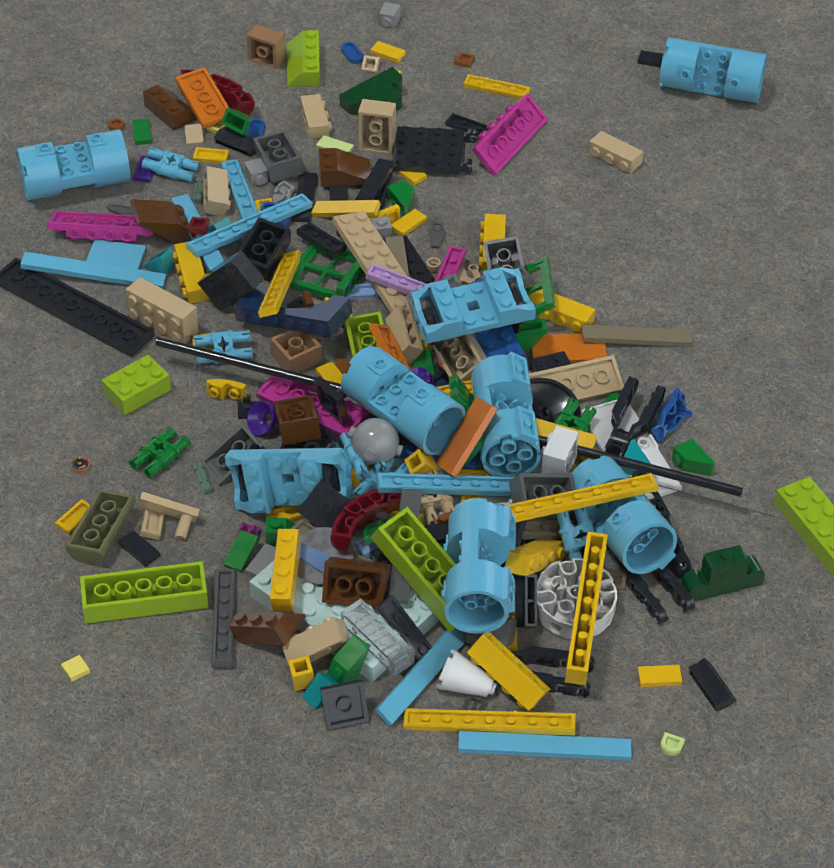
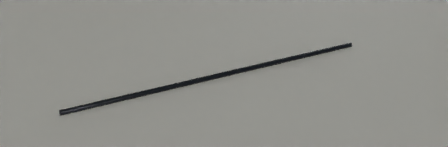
M161 337L156 339L155 344L159 347L315 387L314 379L316 377ZM325 380L335 390L341 387L340 383ZM538 435L539 444L546 447L548 437ZM580 445L577 447V455L587 458L598 459L600 456H607L622 467L644 470L649 474L652 473L653 475L741 497L743 487Z

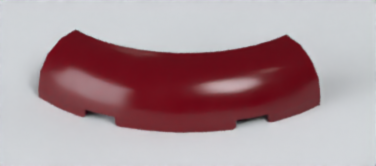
M181 69V70H180V75L185 74V73H189V72H192V71H195V70H183V69ZM217 74L210 75L229 108L242 111L247 115L253 112L255 106L254 99L250 93H246L241 85Z
M375 489L351 500L344 506L343 511L336 517L332 526L330 542L333 547L347 554L352 538L360 529L374 521L389 518V514L399 511L401 493H378V489Z

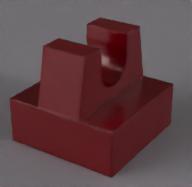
M192 217L187 226L188 233H191L192 237H196L197 234L202 236L208 234L209 218Z

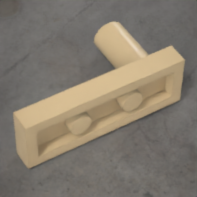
M142 492L138 504L140 507L180 519L174 538L184 541L187 538L191 522H196L200 510Z

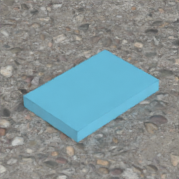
M95 239L86 261L139 270L147 249L144 245Z

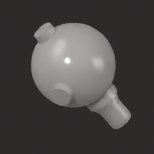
M367 419L360 423L357 428L351 427L348 438L352 439L354 452L366 464L373 465L379 461L381 465V461L387 463L394 456L400 457L403 446L399 444L398 433L395 427L384 419Z

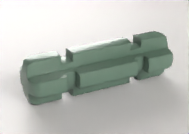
M197 177L195 180L192 197L193 203H202L203 177Z
M194 463L193 470L202 493H212V486L203 463Z

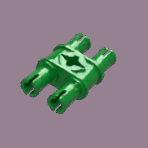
M569 398L564 409L558 412V417L554 423L584 432L589 431L591 428L590 423L597 410L592 407L590 411L591 406H586L583 414L578 418L573 414L580 403L576 399L572 403L574 398Z
M169 426L160 435L153 436L152 440L145 446H141L138 454L131 458L128 463L134 470H137L147 460H151L152 462L143 469L144 475L151 479L161 469H167L172 461L178 459L181 452L191 445V441L187 436L182 435L173 444L168 443L177 436L176 431Z

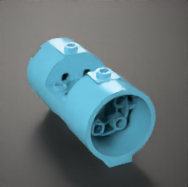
M668 37L665 46L667 50H665L659 77L661 82L659 86L758 103L766 69L767 54Z
M120 129L85 135L84 142H75L53 147L52 142L16 149L26 200L59 195L63 189L89 184H94L96 188L130 180L128 155Z
M368 346L359 351L349 362L351 366L347 374L343 373L341 381L342 391L373 415L391 423L399 434L428 455L440 457L465 416L464 407L434 385L423 381L409 371L407 366L380 347Z
M511 351L508 355L488 357L476 365L471 376L474 400L477 396L497 408L495 415L483 433L484 447L480 452L484 469L491 475L500 477L530 473L538 466L541 460V451L535 413L532 410L533 397L527 359Z
M600 456V458L594 460L587 459L572 472L575 490L629 478L622 468L612 458L607 456ZM644 494L586 507L588 517L593 521L594 530L597 533L608 534V547L630 572L644 574L657 568L663 569L676 556L674 553L677 544L675 530Z
M475 498L457 504L455 510L451 515L449 514L448 534L446 535V543L443 547L444 551L456 565L447 573L446 580H444V590L441 591V595L445 602V617L447 621L461 631L477 634L494 631L506 622L509 613L514 612L515 579L509 567L502 568L500 566L507 560L510 550L515 549L516 518L510 506L503 507L499 503L497 505L489 503L487 499Z

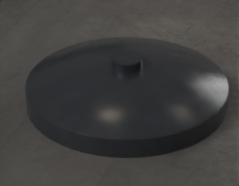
M548 378L530 379L533 397L532 410L537 419L554 423L558 417V412L564 409L569 398H574L572 403H574L575 399L578 400L567 386L556 380ZM580 405L573 414L578 418L581 417Z

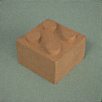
M256 24L247 34L248 60L277 69L286 59L285 33Z
M287 330L270 338L271 355L285 370L299 373L322 362V346L310 333Z

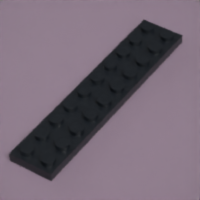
M18 258L13 259L0 270V287L130 357L155 336L153 329L47 273L22 269V260Z

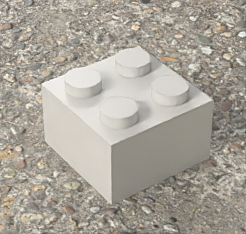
M556 425L553 433L550 432L548 435L547 446H543L541 449L542 460L539 470L542 473H570L577 458L579 432Z

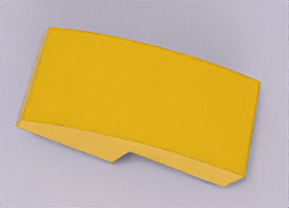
M209 379L206 381L207 394L212 398L224 400L228 395L234 400L239 399L243 401V397H247L246 384L224 379Z

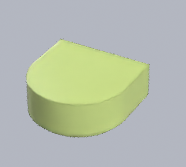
M665 732L660 745L662 752L670 756L679 754L685 739Z

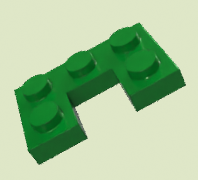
M454 373L449 377L450 397L464 407L466 415L474 401V396L457 374Z

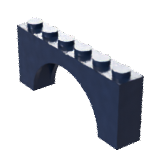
M259 283L254 290L241 297L233 305L237 321L332 337L353 313L349 297L333 295L330 299L315 306L305 308L280 307L278 314L260 318L258 311L270 286Z

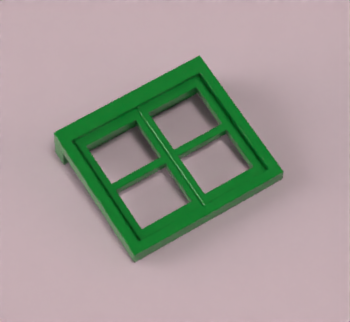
M311 244L301 256L289 288L302 292L309 291L310 294L322 298H331L333 295L348 297L355 284L364 275V271L352 252H343L333 258L327 267H323L310 262L317 253L328 254ZM338 259L354 263L347 274L332 269ZM305 269L322 273L315 284L298 280V278ZM327 275L342 279L336 287V291L319 286Z
M547 256L525 265L524 268L529 274L538 270L541 273L542 282L525 289L527 295L543 289L544 301L534 305L536 308L535 316L556 308L550 261Z

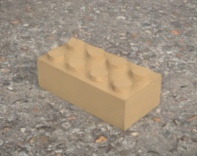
M141 277L125 289L128 314L132 319H138L147 327L155 328L160 334H166L174 341L185 344L192 339L191 335H196L199 332L196 306Z
M473 333L443 340L441 352H438L433 345L448 376L450 377L456 373L462 382L472 380V372L476 365L487 358Z

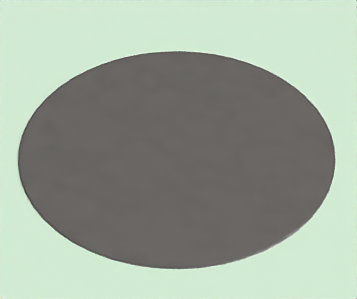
M314 528L300 535L302 544L328 554L331 557L354 558V549L351 542L347 554L333 547L330 542L332 528ZM302 560L299 561V578L310 583L323 584L324 575Z

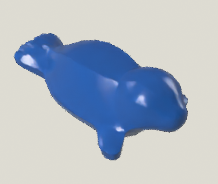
M675 388L674 392L668 395L666 402L657 411L656 425L651 429V433L657 442H661L667 432L675 430L684 418L693 415L692 411L687 410L684 402L685 394L679 388Z

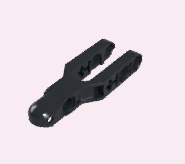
M628 377L612 409L611 424L613 430L604 447V452L624 457L630 441L647 434L664 399L666 387L660 385L656 387L655 392L651 393V400L645 406L638 422L632 424L629 432L621 429V422L639 385L637 378Z
M636 470L633 472L631 478L646 475L648 473L644 470ZM652 492L651 494H653L654 498L649 501L655 505L654 507L659 512L661 511V515L675 530L672 516L659 492ZM677 535V544L674 550L676 556L668 564L675 576L682 579V576L691 570V562Z
M667 565L663 569L657 568L651 571L666 592H670L673 596L671 598L674 602L683 608V613L694 609L695 603L692 596ZM626 569L628 572V588L641 604L644 603L647 607L646 610L652 618H656L658 625L668 621L669 618L665 609L660 604L659 598H655L649 590V586L639 574L632 573Z
M532 646L519 652L511 651L524 665L534 664L554 668H567V662L560 660H568L569 651ZM591 655L588 673L594 669L595 659ZM532 671L550 688L549 693L561 692L563 695H581L583 698L588 697L590 694L591 685L586 682V686L566 683L564 677Z

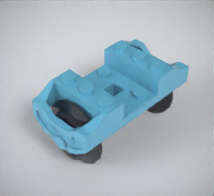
M500 267L483 271V281L450 288L446 279L429 283L421 289L411 292V304L415 320L418 323L419 334H422L425 343L430 346L434 345L438 352L442 351L443 340L493 328L511 325L514 333L518 334L520 333V326L525 324V321L535 319L536 308L533 302L529 300L519 268L508 269ZM509 281L514 282V288L508 283ZM426 300V307L421 309L420 301Z
M331 442L327 448L261 449L258 444L252 443L248 446L247 450H230L225 456L226 466L232 473L236 510H243L249 513H270L275 506H301L321 479L349 500H352V467L349 464L347 454L336 442Z

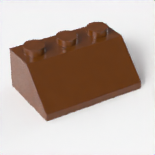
M158 85L143 91L144 106L173 131L197 119L191 108L172 91Z
M330 557L324 562L322 602L376 609L386 599L390 583L391 564Z
M239 611L233 617L228 627L241 644L286 646L306 618V615L298 613Z

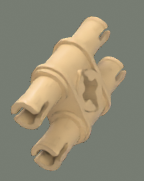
M434 469V475H439L438 471ZM422 494L420 514H424L428 525H433L432 522L437 524L438 516L436 511L443 510L444 513L455 510L454 498L451 495Z

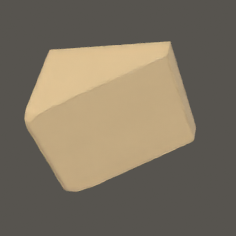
M364 55L361 71L377 73L381 62L380 57Z
M201 124L185 125L187 145L203 144Z

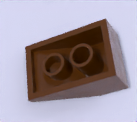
M319 148L321 187L364 185L371 172L370 159L338 148Z
M132 199L130 201L138 225L175 244H179L187 236L189 221L185 216L183 207L179 204L155 200Z
M311 395L273 401L283 445L292 446L298 442H311L321 438L319 420Z

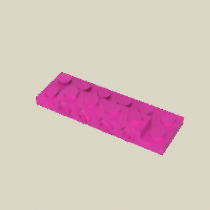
M529 93L525 94L515 105L509 104L504 109L506 112H502L495 118L497 122L493 121L487 126L488 131L485 130L478 135L479 140L471 149L491 175L497 174L548 120Z
M55 211L48 222V229L55 232L66 230V237L74 240L88 238L91 241L105 239L106 241L123 240L126 243L136 241L139 235L142 237L154 235V232L138 225L135 215Z
M271 376L256 393L258 399L268 402L273 406V401L311 395L317 412L319 427L327 429L339 437L345 432L348 438L347 432L350 431L351 427L357 428L360 423L370 416V412L364 407L345 402L349 422L342 425L319 404L317 394L308 392L317 393L316 387ZM344 399V401L352 402L350 399Z

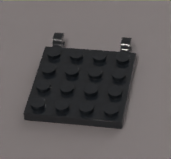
M397 126L392 159L395 163L393 169L398 172L457 175H460V172L472 173V167L467 165H472L473 160L465 159L461 162L463 142L475 143V137L470 136H475L476 130L469 129L464 133V130L456 128Z

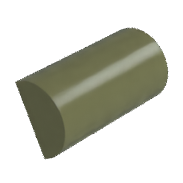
M99 489L65 545L68 554L78 562L92 566L100 564L136 502L135 496Z

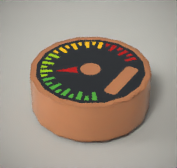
M84 456L73 458L70 463L71 470L75 474H85L90 469L89 459Z

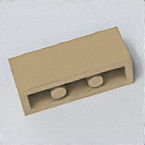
M320 94L300 96L301 111L309 139H319L323 135L329 137L332 125L331 121H329L328 111H325V101L321 100Z
M600 131L589 142V153L593 157H598L622 171L631 174L642 164V150L603 131Z
M210 166L206 167L203 176L204 213L225 216L226 210L229 211L231 200H228L230 196V189H228L230 178L227 177V170Z
M398 305L385 320L387 326H390L407 363L411 364L423 352V347L412 311Z
M328 617L323 620V623L309 626L304 632L294 634L286 646L282 647L287 663L288 660L307 655L310 662H313L341 649L349 640V635L343 620Z

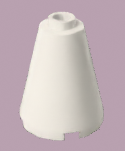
M451 649L450 653L454 655L452 658H447L439 678L442 684H437L435 688L485 698L488 694L492 695L496 687V683L493 682L494 680L489 678L483 669L458 651Z

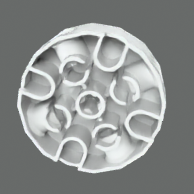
M582 558L552 563L540 574L537 581L538 619L550 632L567 639H571L583 564ZM604 568L593 636L600 634L611 624L617 604L616 587L611 575Z

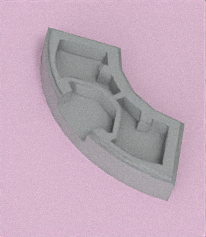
M283 180L274 190L273 203L278 204L290 199L292 194L296 192V188Z

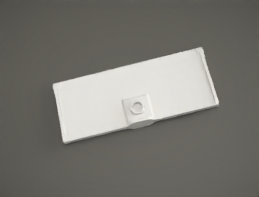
M617 400L593 406L597 413L590 423L591 428L589 432L597 435L596 443L603 452L613 430L611 424L612 409ZM629 405L621 422V429L629 432L632 424L639 420L631 405ZM647 432V434L635 439L651 464L671 469L660 453L658 445L651 434ZM653 475L658 485L682 490V485L679 481ZM658 486V492L661 497L677 492ZM651 493L645 494L649 500L654 498Z

